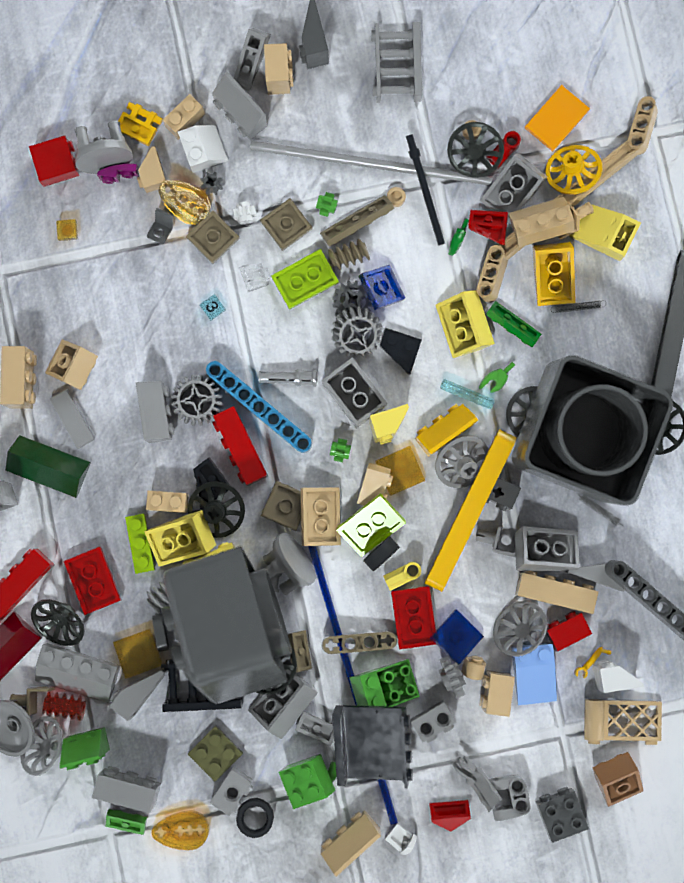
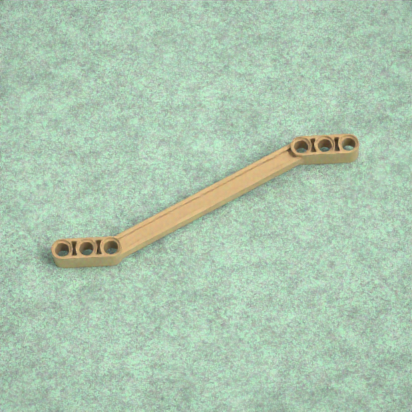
M645 96L639 101L628 140L602 160L603 171L596 185L580 194L568 195L561 193L555 199L564 197L574 207L637 155L646 152L658 114L655 100L652 97ZM647 106H652L651 109L644 110ZM641 124H647L645 127L639 128ZM642 141L640 145H634L635 142ZM598 166L592 168L589 172L597 174ZM585 175L581 177L585 186L592 181V179ZM574 182L570 189H579L578 182ZM514 232L506 237L505 245H493L487 252L477 285V294L487 303L495 301L498 297L508 259L523 248L518 247ZM498 253H502L500 258L495 259ZM492 271H496L493 277H489ZM487 289H491L489 294L484 295Z

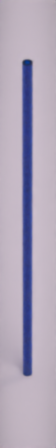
M308 546L334 636L342 635L316 546ZM341 638L338 639L339 643H337V646L340 647L339 651L342 650ZM340 653L355 706H357L349 677L354 676L348 653ZM378 780L390 824H397L398 820L386 780Z

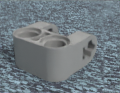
M519 775L489 779L496 791L508 790L511 804L493 809L495 821L513 819L526 815L530 811L527 786ZM514 781H521L519 789H512ZM518 801H525V806L522 809L516 808Z

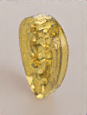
M166 180L161 183L158 192L162 201L183 222L198 224L209 214L211 209L210 199L201 189L176 180ZM167 187H170V191L166 193L165 189ZM185 197L187 200L185 203H182L181 201ZM193 202L195 204L194 208L190 209L189 206ZM199 208L203 209L201 214L198 213Z
M193 810L171 814L155 824L152 829L154 840L167 847L179 850H195L205 843L209 835L207 819L200 812ZM189 825H191L192 829H197L198 825L205 828L201 835L198 831H194L192 835H189V832H183L182 836H180L179 832L175 830L179 826H182V829H187ZM159 827L167 831L162 837L159 833H156Z

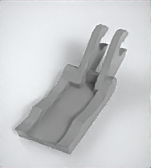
M463 756L464 761L459 757V766L454 762V769L466 777V783L474 789L481 803L490 812L502 800L501 796L480 767L477 768L466 756Z

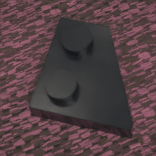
M210 457L193 469L194 477L197 481L196 489L205 483L213 481L229 484ZM214 486L211 489L214 500H217L221 487ZM206 489L199 493V497L208 503V494ZM199 504L200 509L204 510L203 505Z

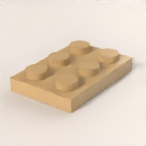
M339 487L300 488L302 546L341 545V535L336 531L337 526L340 525Z

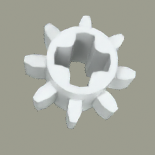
M240 202L236 204L237 209H233L234 218L239 220L240 224L252 223L253 217H257L255 205L251 206L250 202Z

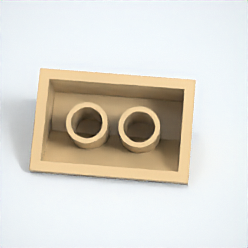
M564 197L508 213L518 247L574 232V219L569 204Z
M365 810L362 813L358 811L350 819L352 822L349 825L341 826L336 831L337 835L332 840L328 838L321 845V856L336 877L381 837L380 827Z

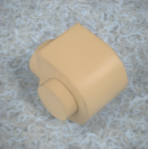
M479 656L464 657L461 672L467 678L482 680L486 662Z

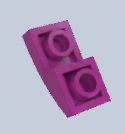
M119 164L98 171L97 176L103 183L113 184L114 182H119L120 175L129 179L133 178V176L139 177V168L137 164Z

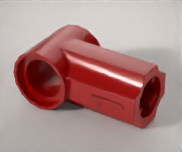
M516 131L507 132L502 139L504 155L498 169L520 145L521 137ZM512 138L516 141V144L509 145L507 140ZM499 145L493 151L499 152ZM487 156V159L494 165L498 157Z

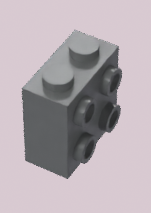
M561 788L557 790L558 793L551 796L550 794L542 795L538 801H535L552 843L589 829L577 795L572 788Z

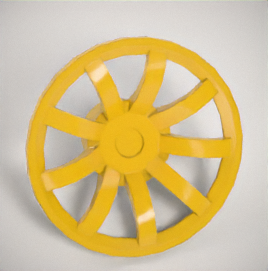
M571 145L561 148L550 157L545 169L546 176H548L546 179L550 186L560 193L568 195L580 194L596 185L602 175L603 166L601 158L593 149L583 145ZM575 149L584 150L586 152L584 153V155L581 156V154L579 152H576ZM570 150V152L566 153L564 157L560 155L561 153ZM590 154L593 155L596 159V161L592 163L585 162L584 160H586ZM555 158L562 163L558 167H551ZM598 166L597 174H592L585 169ZM562 171L556 179L552 180L550 172ZM581 173L592 179L586 186L581 178ZM568 175L565 188L558 186L557 184ZM573 176L576 177L580 186L579 189H570Z

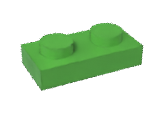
M108 809L106 827L144 835L147 817L139 814L125 813L121 810Z

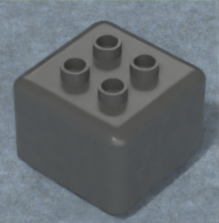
M570 355L552 361L544 369L513 449L512 462L515 467L598 501L624 506L631 505L636 502L642 490L672 412L673 399L664 390L579 356Z
M242 546L169 568L165 572L163 581L170 606L162 608V615L167 630L169 632L173 631L176 640H179V645L172 646L174 662L177 669L183 670L185 677L189 678L190 682L209 701L219 704L288 682L281 657L292 654L275 590L266 568L255 571Z

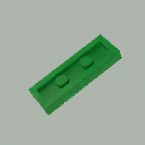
M497 301L494 302L486 313L492 321L500 324L509 333L515 335L530 347H533L542 335Z

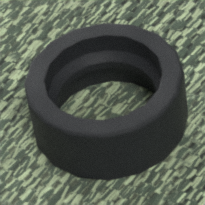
M389 536L363 561L372 571H375L400 547Z
M251 798L243 802L236 816L237 827L240 832L251 838H259L267 834L274 820L272 807L268 802L260 798ZM258 806L266 813V823L260 829H250L244 822V813L248 808Z

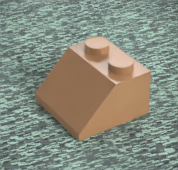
M628 752L619 754L613 759L600 762L592 767L595 779L608 807L644 791L639 770Z

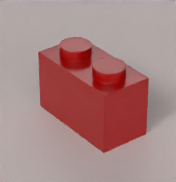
M572 611L565 615L566 619L560 622L557 619L547 624L546 634L551 644H553L555 651L558 652L592 635L582 613Z

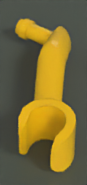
M599 647L582 667L575 669V676H578L579 670H583V678H586L588 675L587 670L599 658L601 653L611 655V650Z

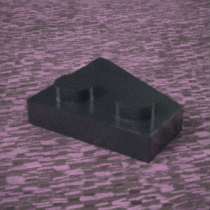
M386 328L380 348L410 375L422 339Z

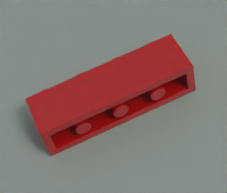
M232 406L214 415L215 421L212 424L216 432H221L223 438L220 440L224 448H229L232 454L229 456L233 467L237 465L240 471L237 475L241 483H246L249 486L268 477L236 408Z
M29 549L22 556L24 560L20 564L16 563L9 570L10 575L6 579L2 578L0 580V622L55 565L39 549Z

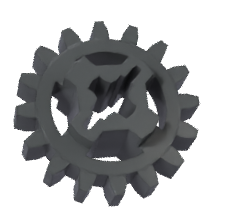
M348 280L347 286L341 283V290L335 289L337 296L332 297V300L337 301L333 303L334 308L338 307L335 311L336 314L342 313L343 310L349 313L347 311L350 307L354 311H356L357 307H360L361 312L364 308H367L368 313H370L371 310L368 307L373 306V302L369 301L373 299V295H368L370 288L364 289V283L359 286L357 280H355L354 284H351ZM351 289L358 290V292H352ZM343 294L345 301L340 304V298ZM350 298H352L353 300L357 299L356 305H354V303L349 304ZM365 298L366 303L364 308H362L360 303Z

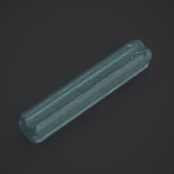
M446 379L441 383L440 388L444 391L488 409L493 408L495 400Z

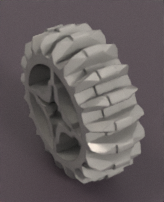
M350 307L349 313H346L345 310L342 311L343 317L337 315L336 318L339 322H333L335 328L331 329V333L334 334L332 340L335 341V347L340 348L339 351L341 353L346 351V356L349 357L353 353L354 358H357L358 353H360L364 357V352L367 351L371 354V348L377 349L375 343H381L379 337L383 336V332L380 330L382 329V324L379 323L378 317H374L373 311L368 313V309L364 308L361 312L360 307H357L356 311H354ZM353 320H365L367 322L355 323ZM348 324L349 330L342 337L343 329ZM353 327L360 332L361 338L358 334L354 333ZM372 328L370 337L365 340V335ZM359 342L360 344H358V345H352V344H349V343Z
M191 375L192 381L184 377L186 383L183 385L179 381L178 385L181 388L174 387L173 389L178 394L171 395L172 399L177 400L172 402L171 405L178 406L173 412L175 414L181 412L178 418L181 420L185 417V424L190 419L192 426H195L196 420H198L199 426H202L203 419L209 424L210 420L208 417L211 416L214 419L213 412H221L216 408V406L223 405L222 402L217 401V399L223 398L222 394L216 395L221 389L219 387L214 388L216 385L215 381L209 384V377H206L204 381L202 375L198 376V380H196L195 375ZM198 385L208 388L212 395H201ZM192 387L191 395L182 400L185 391ZM196 394L202 399L198 407L192 402ZM212 401L208 411L202 414L203 405ZM183 406H194L196 415L186 413Z

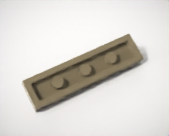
M383 195L320 234L329 247L335 245L340 240L356 233L362 227L370 225L379 217L388 214L394 209L393 204Z

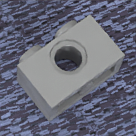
M233 766L210 803L228 816H230L232 811L236 813L242 804L240 802L242 796L245 795L247 797L253 788L250 785L253 779ZM229 788H236L238 795L235 797L228 794Z

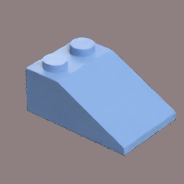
M541 643L535 650L524 656H512L518 705L557 701L553 644ZM532 644L522 645V650L530 648ZM517 646L511 647V651L517 652Z

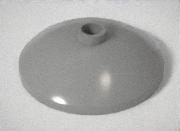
M0 700V752L7 756H21L34 743L35 731L32 720L28 713L18 704L8 700Z

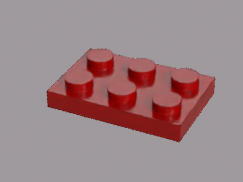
M101 547L64 561L84 615L122 600Z
M425 586L391 591L399 650L438 644L430 587Z

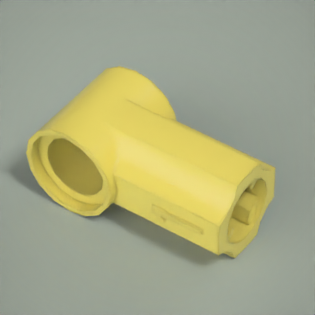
M409 562L383 575L390 591L417 579L421 575V566L416 562ZM410 565L417 566L418 574L410 576L407 573V568Z

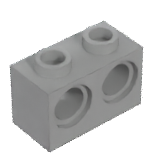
M444 700L410 719L421 741H427V743L437 738L436 734L444 731V733L454 728L453 724L457 723ZM440 713H446L448 716L447 720L443 723L437 721V716ZM423 723L431 725L429 732L424 733L420 730Z

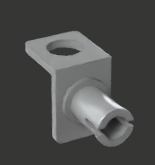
M498 526V530L495 533L478 529L477 534L485 537L476 535V541L492 544L493 552L515 557L513 553L497 550L502 532L501 526Z

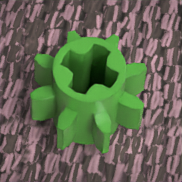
M326 192L324 196L319 195L316 209L320 210V215L328 217L329 213H335L338 200L334 199L335 194Z
M338 438V442H332L330 456H334V461L343 463V458L349 459L351 445H347V440Z

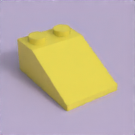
M203 510L184 515L144 531L159 567L207 554L216 546L209 525L204 518Z

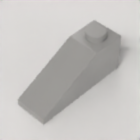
M256 28L248 29L234 75L235 81L248 91L252 87L265 55L264 44H268L271 34Z
M606 563L582 566L579 569L565 571L574 576L624 592V589L606 574ZM618 564L614 567L615 574L619 572Z

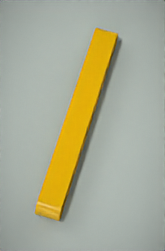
M500 429L497 431L424 584L441 592L444 590L517 437Z

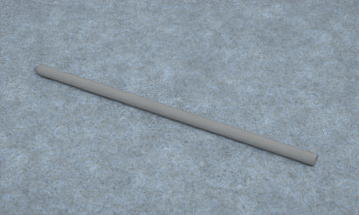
M251 141L250 150L417 175L413 164ZM422 166L425 176L492 185L493 176L471 178L462 175L458 171Z

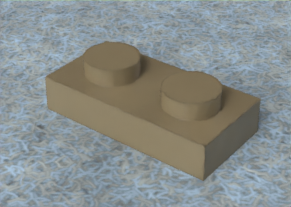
M306 630L289 633L290 646L297 658L296 672L312 669Z

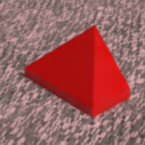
M468 800L429 803L431 822L451 832L471 819Z

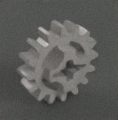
M448 656L439 659L442 669L438 671L447 691L452 690L456 699L464 696L465 693L462 686L466 683L457 663L452 664Z

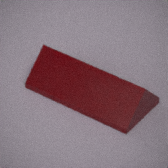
M15 611L0 625V681L42 639Z

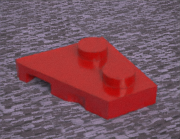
M470 210L468 229L501 245H505L508 212Z

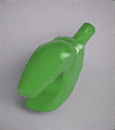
M511 362L504 370L500 368L488 373L480 383L479 389H482L491 380L495 381L496 385L491 389L490 393L497 392L503 388L508 380L507 373L515 364Z

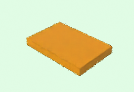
M561 85L528 122L525 129L553 152L588 113L590 108Z

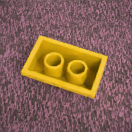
M455 404L447 410L449 414L445 417L442 415L438 416L432 421L433 425L427 428L424 426L416 432L418 436L415 439L428 457L478 421L477 417L464 404L460 406Z

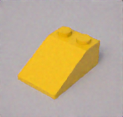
M571 242L532 245L537 306L576 303L574 247Z

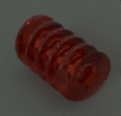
M49 691L44 699L42 712L43 715L46 712L47 716H52L54 713V716L57 718L62 714L64 719L69 715L71 720H74L77 716V719L82 721L86 709V700L82 701V695H79L78 699L75 700L74 694H71L70 698L67 699L66 693L63 694L62 698H59L58 692L55 693L54 697H51V691Z

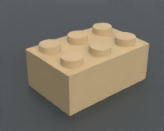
M2 346L0 404L8 408L33 409V404L36 402V395L33 392V385L36 384V374L33 372L34 366L37 363V357L33 351L25 346Z

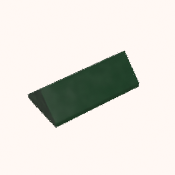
M19 435L7 452L5 471L77 498L91 462Z

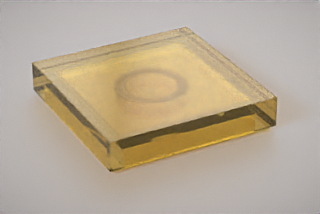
M411 446L375 461L376 465L391 469L390 475L393 476L391 486H386L390 496L425 481Z
M151 629L113 642L125 679L160 667L162 664Z

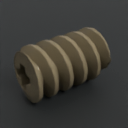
M357 239V245L350 241L349 247L344 243L342 250L339 246H336L335 253L331 248L328 249V257L334 272L335 266L342 270V264L349 268L350 261L355 266L356 259L363 263L364 256L368 261L370 260L367 247L361 239Z

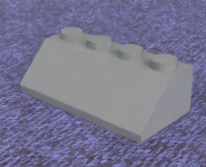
M46 643L42 645L36 663L35 681L109 703L121 665Z

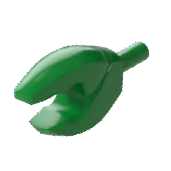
M468 219L464 220L460 229L457 228L452 238L448 255L453 256L461 247L466 235L465 229L469 222Z

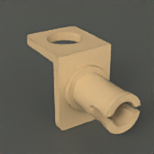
M570 202L568 203L574 219V232L558 236L560 239L578 231L580 219L594 213L590 202L577 209Z

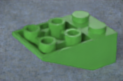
M409 659L349 677L357 706L393 707L420 697Z
M105 727L65 737L62 743L60 769L66 767L67 770L78 768L84 762H86V765L98 763V760H101L102 757H105V754L110 750Z

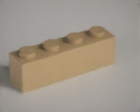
M534 571L520 573L515 595L594 614L599 592L593 590L594 586L582 584V587L574 585V581L564 579L563 582L555 581L556 577L546 574L542 578L538 577L537 572Z

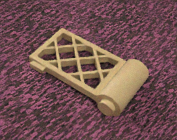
M585 699L584 739L588 740V744H600V741L625 740L645 741V745H657V741H661V701ZM609 705H616L620 709L614 717L609 714ZM631 705H635L639 709L633 718L626 712ZM650 705H655L656 714L650 718L645 713V710ZM624 713L630 721L622 728L616 720ZM641 714L649 720L642 728L635 722ZM615 723L620 731L615 736L608 735V728ZM632 723L639 729L634 736H630L625 731ZM651 723L656 728V736H648L644 731Z

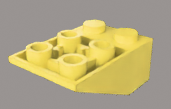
M592 205L594 213L580 219L579 230L569 235V237L621 261L625 257L641 222L624 214Z

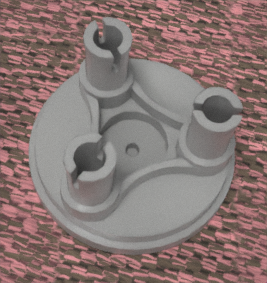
M115 120L108 123L110 139L106 140L105 137L100 136L101 140L96 137L92 143L89 142L87 127H76L75 133L78 144L76 145L75 164L78 170L84 173L97 174L98 171L119 164H129L132 161V150L126 144L125 137L122 136L120 122Z
M286 533L278 535L272 544L273 550L264 555L263 560L269 565L266 567L270 579L276 574L285 573L289 579L279 586L281 592L284 595H288L297 587L309 586L314 583L316 574L313 564L302 546Z

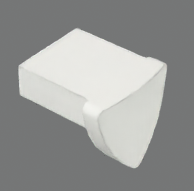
M398 823L394 825L385 837V840L394 846L401 855L410 853L417 839L414 833H409Z

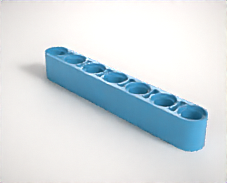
M212 361L207 365L206 372L213 381L300 453L310 451L312 442L304 432L221 363ZM215 366L221 369L218 375L211 374V369ZM227 379H234L235 384L233 387L228 388L225 386ZM248 391L250 396L248 399L242 400L240 399V393ZM263 403L264 410L256 412L254 410L255 404ZM271 415H277L279 417V421L277 424L269 423V417ZM286 427L294 429L292 436H284L283 431ZM301 439H306L309 442L306 449L298 447V442Z

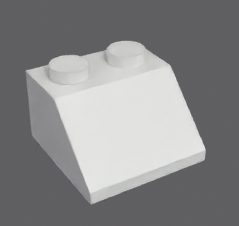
M195 125L178 131L192 173L228 161L215 125Z
M609 660L599 661L598 665L593 666L596 689L603 693L643 687L641 681L622 667L609 662Z

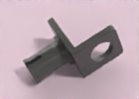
M169 200L164 210L156 208L155 222L147 233V238L162 245L165 243L173 230V215L179 208L178 203ZM161 229L165 234L162 237H156L154 231Z

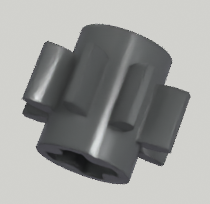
M206 172L207 176L200 178L201 182L204 183L200 186L201 190L206 189L207 196L210 193H214L217 196V191L219 189L223 190V186L219 184L223 182L222 177L217 178L216 172L213 174ZM212 181L214 186L211 187L209 182Z

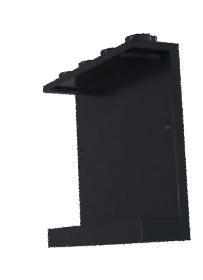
M336 705L332 718L337 786H345L348 778L403 780L405 789H408L409 782L413 781V769H410L409 763H412V751H409L408 745H411V733H408L407 728L410 727V715H407L406 707Z

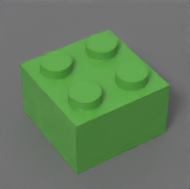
M321 754L289 764L278 772L293 809L325 799L336 791Z

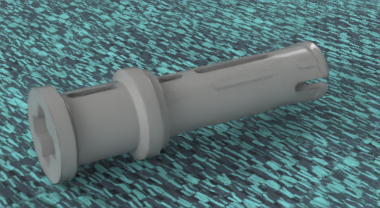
M297 369L295 372L259 371V384L292 383L297 386L313 385V387H316L317 370L301 371Z

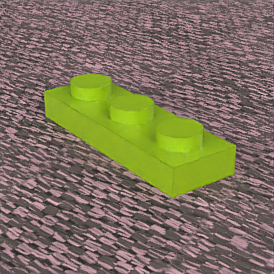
M145 514L125 517L135 574L154 571L155 565L152 549L144 532L148 530Z

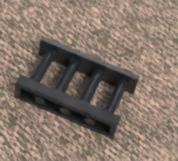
M168 659L166 663L161 664V669L168 668L169 699L162 704L163 712L242 708V699L238 698L219 704H214L207 698L206 700L199 701V697L196 695V687L190 682L189 678V698H187V701L179 702L176 681L177 667L174 659Z

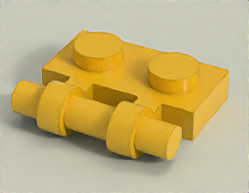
M129 102L127 109L132 112L130 115L123 112L118 120L121 132L149 147L157 132V128L153 127L152 124L155 122L161 125L163 118L157 116L158 114L154 111L149 112L143 109V106ZM141 115L147 119L143 122L137 119V117Z

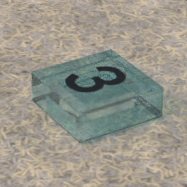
M215 294L200 304V307L210 321L226 311Z

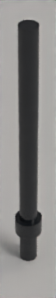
M413 134L406 136L410 150L408 151L409 157L413 160L438 246L445 244L421 164L420 150L416 147Z

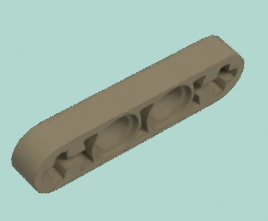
M387 631L329 636L323 639L321 646L327 654L387 650L396 646L397 636ZM377 635H380L379 639H386L387 635H389V638H393V642H390V646H387V643H379L380 647H377ZM368 636L374 639V645L370 648L364 645V639ZM341 638L342 650L339 651L340 647L336 646L332 648V651H330V649L325 646L329 643L330 639L332 640V643H339L338 639ZM347 638L354 639V648L347 649L345 647V640Z

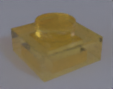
M75 219L56 221L57 238L59 241L78 239L77 221Z

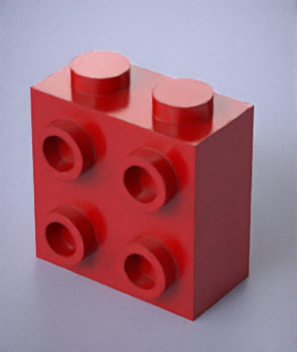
M65 135L29 146L39 182L43 187L79 176L72 153L75 151L72 140L69 141Z

